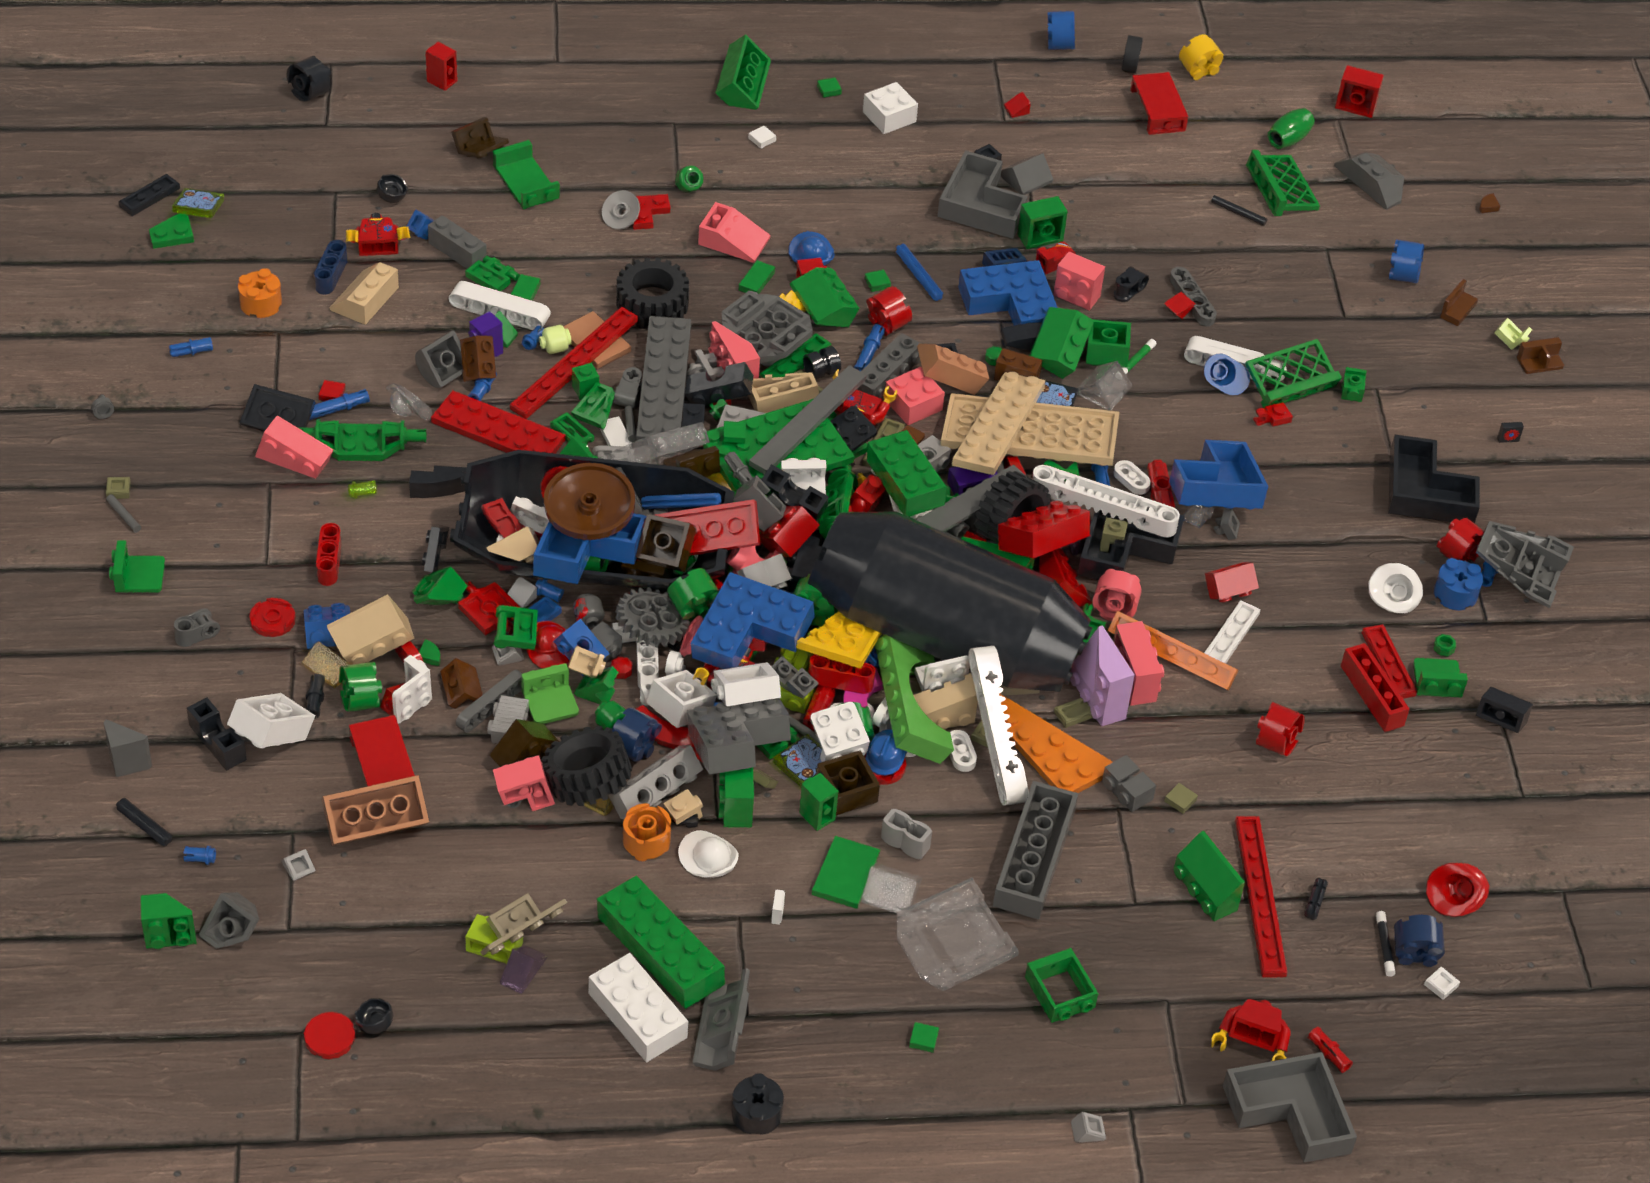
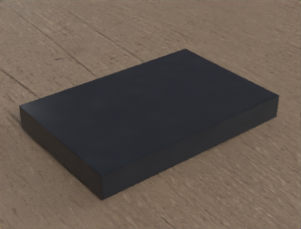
M254 384L239 423L242 426L265 432L275 417L279 416L295 427H307L316 402L313 399Z

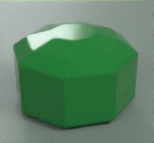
M996 346L988 348L985 361L991 366H996V361L1002 348Z
M1441 634L1435 638L1434 651L1439 655L1450 656L1455 652L1456 640L1451 635Z

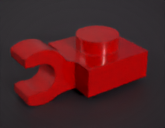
M1283 402L1257 409L1255 412L1258 417H1254L1253 420L1256 425L1270 422L1272 426L1291 423L1293 416Z

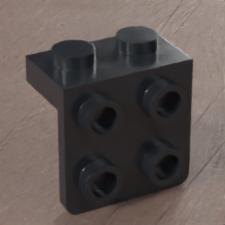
M851 406L831 420V423L851 452L877 435V429L856 406Z

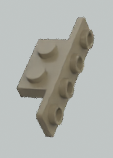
M529 893L525 894L486 919L498 939L481 950V954L484 956L489 952L492 955L498 953L505 948L503 943L510 940L511 943H514L524 936V930L530 928L533 931L544 924L542 919L547 916L553 919L563 912L562 907L568 902L566 899H563L541 913Z

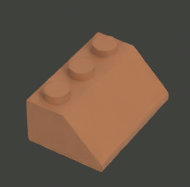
M919 343L917 346L924 376L973 395L989 380L986 364L981 361L973 360L963 354H958L948 348L935 344Z

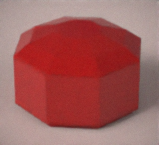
M617 657L611 661V666L618 671L616 679H626L632 675L633 662L627 657Z

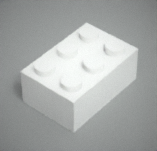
M282 693L237 699L227 725L233 728L236 734L251 740L254 746L265 748L306 740L315 715Z

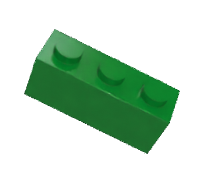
M816 267L790 283L791 288L816 325L849 327L860 309L837 276L836 271L832 268Z
M1049 307L1029 356L1041 359L1043 368L1064 379L1075 371L1094 320L1078 310Z
M1202 831L1177 855L1173 870L1176 877L1186 885L1189 894L1200 903L1203 912L1209 915L1213 921H1217L1238 911L1245 882L1205 831Z

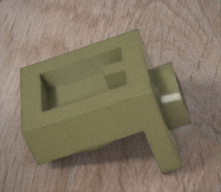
M1106 517L1100 551L1108 552L1110 544H1115V539L1124 540L1128 522Z

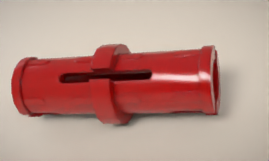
M1319 1026L1309 1033L1308 1038L1323 1052L1325 1059L1328 1058L1341 1073L1346 1072L1353 1065V1062L1339 1049V1044L1336 1041H1332ZM1324 1043H1326L1327 1046H1328L1337 1056H1335V1055L1324 1045Z

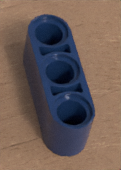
M333 240L329 242L314 272L315 289L319 294L326 295L333 292L347 264V247L344 241Z

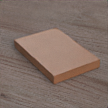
M592 311L563 327L565 329L568 328L571 336V345L576 347L604 321ZM620 336L591 363L599 369L631 352V346Z

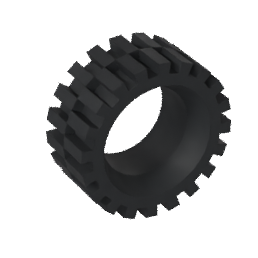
M650 257L644 258V262H640L637 259L634 260L633 266L630 263L625 265V270L621 269L619 276H617V310L623 307L637 315L638 322L636 323L639 324L641 329L649 326L650 316L684 318V314H687L689 306V278L686 277L684 269L680 271L678 264L672 266V261L666 259L664 263L661 262V258L655 257V261H650ZM646 287H658L669 292L661 296H646L637 290Z
M1018 471L1006 472V476L1003 474L999 476V481H994L991 484L992 489L990 491L986 490L984 493L986 498L979 503L981 510L976 512V517L979 519L975 522V527L978 528L976 533L981 538L987 540L986 542L999 545L998 524L1006 522L1008 518L1019 517L1024 512H1032L1037 507L1050 505L1048 501L1051 500V495L1048 494V488Z
M596 726L594 730H591L590 727H584L582 732H578L577 729L572 731L570 736L565 734L560 737V742L554 741L551 744L552 749L547 748L545 751L546 756L542 758V765L553 796L561 803L566 801V804L573 806L575 802H577L578 806H584L585 802H590V805L596 804V800L600 798L604 801L609 798L608 794H617L619 792L618 787L624 788L627 784L626 779L631 778L630 772L632 767L622 738L617 731L613 732L608 727L604 731L602 726Z

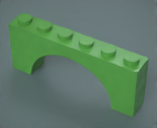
M884 634L877 640L875 648L895 746L901 750L941 764L954 751L951 733L936 725L922 711L913 696L909 682V675H915L916 667L935 663L934 656Z

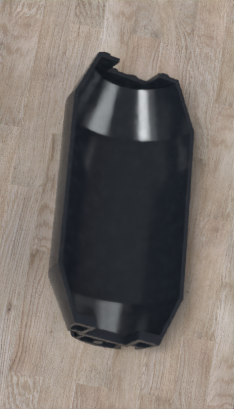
M516 450L467 463L466 472L462 471L461 485H464L465 488L464 502L459 504V516H461V519L456 521L455 529H451L450 542H454L456 547L501 574L543 578L533 575V564L520 562L488 551L487 547L496 543L499 533L487 520L481 506L503 498L506 506L511 510L512 503L517 496L519 498H527L533 504L544 507V498L540 488L542 478L550 469L559 466L570 467L581 463H599L615 469L621 467L640 501L645 496L719 493L721 495V504L734 502L735 492L684 467ZM680 507L667 509L668 512H674L701 507ZM718 549L717 552L698 554L695 564L687 572L703 568L711 579L724 576L727 569L726 561L729 556V550ZM616 561L608 565L605 572L584 570L579 582L642 589L650 587L651 590L659 589V591L667 592L669 586L681 576L682 579H685L689 575L687 572L681 575L672 573L671 579L624 574L621 568L622 562Z
M897 511L840 512L827 534L808 580V584L818 589L822 596L846 618L942 660L969 656L971 648L995 646L1003 675L1001 685L1007 688L1060 692L1063 684L1068 685L1073 675V672L1069 670L1076 654L1081 655L1086 645L1082 640H1088L1092 631V627L1089 626L1091 619L1055 579Z

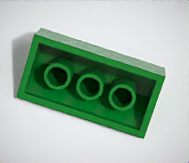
M747 35L742 36L729 45L716 94L728 106L756 110L759 108L771 59Z

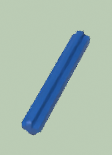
M905 244L898 245L896 253L934 301L941 300L943 298L942 290Z
M719 493L645 496L641 499L644 509L704 507L720 505L721 495Z

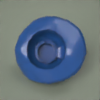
M806 231L792 239L789 245V255L796 263L797 260L821 258L825 266L833 260L834 249L823 235Z

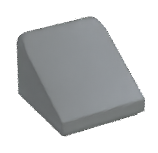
M519 577L507 594L521 608H526L537 598V588L529 581Z
M508 646L505 648L492 647L499 666L524 660L521 648Z
M306 849L281 860L293 881L316 871Z
M1081 1112L1072 1119L1071 1125L1075 1142L1104 1141L1106 1139L1102 1117Z

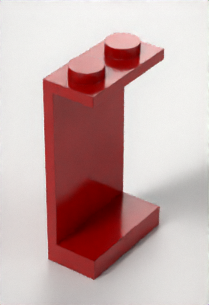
M1170 72L1133 75L1130 91L1131 93L1138 92L1149 117L1147 125L1148 134L1186 131L1188 114Z
M395 715L349 725L350 741L352 747L355 746L367 787L415 776Z

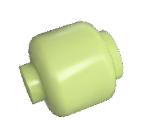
M562 325L543 329L542 336L539 337L541 348H545L549 354L564 352L568 350L569 345L572 343L568 328L565 329Z

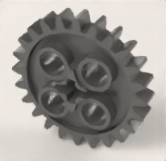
M650 587L647 588L646 592L642 588H638L637 592L632 589L630 594L624 593L623 598L619 600L615 612L617 613L615 619L619 620L618 626L624 627L623 633L630 632V639L637 637V643L644 640L646 646H649L651 642L657 648L659 643L667 647L668 642L672 645H675L676 640L680 642L682 636L686 634L690 622L683 620L670 598L667 597V592L660 594L659 589L652 592Z

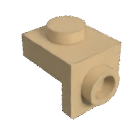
M575 646L568 669L590 678H595L598 674L601 675L606 662L603 659L605 655L596 654Z
M688 789L663 803L666 811L676 824L683 822L694 814L698 819L703 817L701 811L703 804L697 795L693 796Z

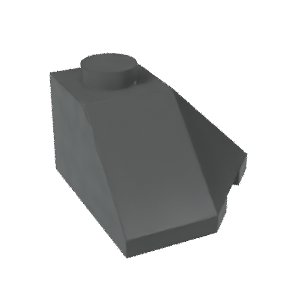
M238 892L221 893L199 936L216 949L248 941L259 921L256 906Z

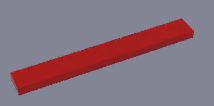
M623 307L618 309L510 404V410L527 419L572 380V368L591 363L638 322V316Z
M1236 816L1235 825L1262 978L1286 977L1288 972L1260 817Z

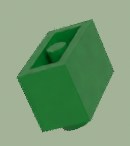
M821 773L807 778L801 786L799 813L816 831L835 821L838 790Z

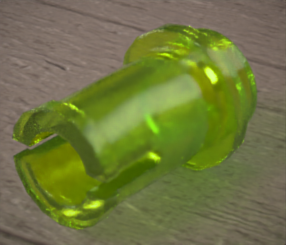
M375 480L361 483L353 481L352 484H348L349 496L357 499L358 496L377 494Z

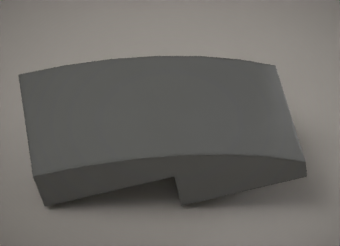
M783 656L771 666L779 675L780 686L802 699L819 684L803 668L798 671Z

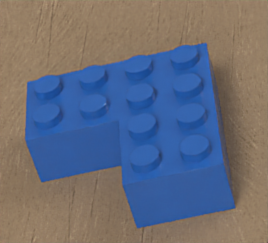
M1039 260L960 270L958 288L968 315L1008 311L1013 325L1043 322L1049 307L1058 308Z
M1205 440L1200 461L1174 459L1169 479L1179 504L1184 506L1201 505L1205 507H1240L1250 510L1254 508L1263 509L1268 485L1247 443L1239 441Z
M634 513L629 523L622 530L614 535L597 540L572 538L558 531L549 521L534 552L533 575L578 584L590 556L634 565L647 516Z
M730 572L690 643L692 658L721 669L735 668L740 664L753 638L796 652L798 649L796 648L797 640L802 637L804 638L815 617L814 602Z

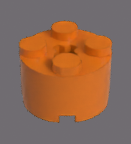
M263 268L239 277L240 308L246 315L254 314L257 318H266L279 311V307L282 305L280 280L269 269Z
M647 803L638 804L630 808L623 820V845L625 849L635 856V859L638 861L659 857L669 850L671 818L668 812L660 806H657V808L651 807Z

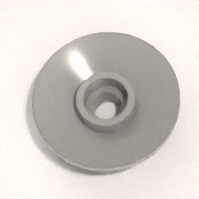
M626 190L612 193L605 200L602 207L604 222L609 227L619 230L631 226L636 221L640 212V204L637 197Z

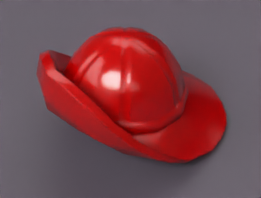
M552 621L537 622L535 650L526 649L529 658L535 665L544 669L553 665L569 664L570 660L558 650L554 642L566 629Z
M1447 863L1437 867L1429 874L1426 884V895L1430 905L1438 913L1445 916L1459 917L1473 913L1483 906L1488 897L1490 885L1485 875L1477 867L1466 863Z

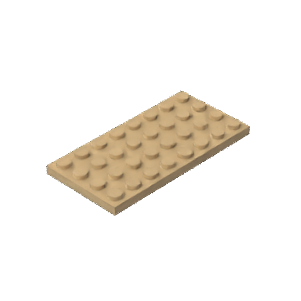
M951 393L941 446L959 449L989 397ZM1035 403L1006 454L1028 456L1036 459L1046 458L1056 461H1073L1080 464L1091 463L1100 466H1113L1119 412Z

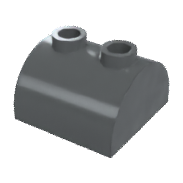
M454 330L447 332L418 350L415 354V361L421 375L433 387L441 388L463 374L461 345Z

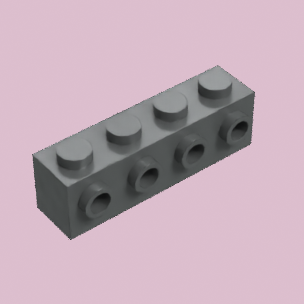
M903 333L898 335L861 371L867 375L866 381L856 390L882 399L886 381L909 372L914 364L920 362L917 349L920 342Z

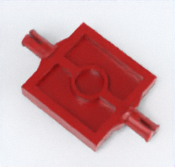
M471 581L465 582L468 585L466 590L470 594L458 602V608L484 635L497 629L498 618L496 617V608L498 606L520 607L496 582L482 588H476ZM508 617L506 631L512 635L513 624L510 621L514 618Z

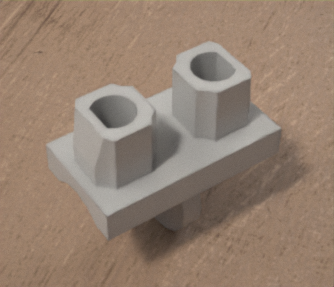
M701 349L695 350L697 360L689 365L690 368L687 371V375L707 371L713 381L720 379L725 372L722 366L712 368L717 366L714 352L704 355Z

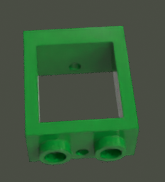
M1072 948L1027 963L1025 978L1051 1023L1067 1020L1081 1012L1087 1013L1096 1007L1098 992ZM1068 971L1082 996L1056 1005L1042 980Z

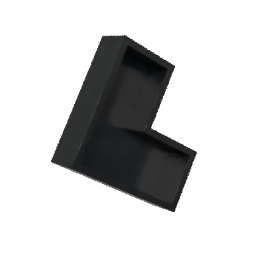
M1395 434L1390 450L1388 513L1452 522L1456 518L1459 521L1463 518H1468L1475 523L1480 508V477L1437 471V440Z
M1099 510L1097 513L1094 512L1090 525V536L1086 538L1080 558L1078 575L1099 580L1108 569L1125 572L1129 555L1173 565L1185 516H1179L1176 533L1171 537H1162L1141 530L1132 521L1131 524H1127L1124 540L1115 539V544H1110L1109 551L1103 552L1100 551L1106 517H1112L1110 513L1103 515L1102 510ZM1116 515L1114 518H1112V519L1120 520V519H1119V516H1117V515Z

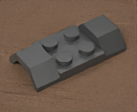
M747 968L743 969L741 980L725 984L705 997L692 1063L695 1066L716 1071L735 1063L738 1036L742 1035L749 998L750 970Z

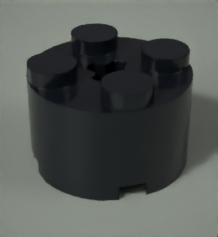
M315 56L303 59L288 67L286 73L288 84H292L294 89L291 91L300 101L312 100L330 91L329 77L331 76V70L328 66H324Z
M756 1073L739 1082L732 1094V1118L735 1125L741 1131L748 1134L764 1135L774 1131L779 1126L783 1114L784 1094L780 1086L761 1073Z

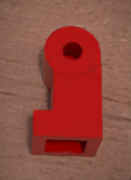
M1060 242L1049 249L1045 247L1037 249L1035 261H1040L1043 272L1046 275L1057 270L1058 264L1068 252L1076 253L1066 242Z

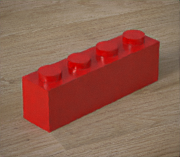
M1366 643L1346 648L1341 668L1383 731L1387 732L1405 726L1409 707Z

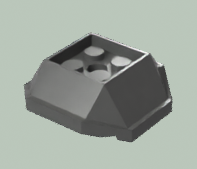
M748 291L722 311V325L750 342L760 357V364L766 367H770L779 359L786 358L810 339L813 334L810 316L779 296Z

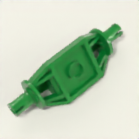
M317 419L314 428L297 427L334 449L331 456L338 461H383L400 449L404 451L407 442L426 443L427 429H407L405 427V420H401V423L383 421L382 424L339 423V421L321 422L320 419ZM322 435L334 436L335 445L323 440ZM399 436L398 441L386 445L387 437Z
M849 464L834 470L829 475L828 485L825 486L826 495L829 496L828 507L818 521L820 524L818 528L824 539H826L838 514L849 511L850 498L857 489L858 478L852 472V467Z

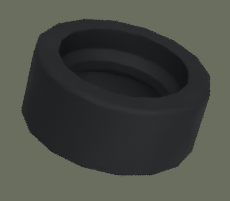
M1128 35L1122 71L1137 72L1143 37Z

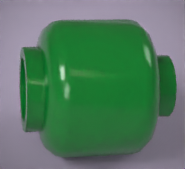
M692 165L681 168L675 176L677 187L687 193L698 190L704 180L701 170Z
M615 701L603 702L595 711L596 724L602 726L603 730L607 727L613 729L617 719L622 721L626 716L623 714L626 709Z

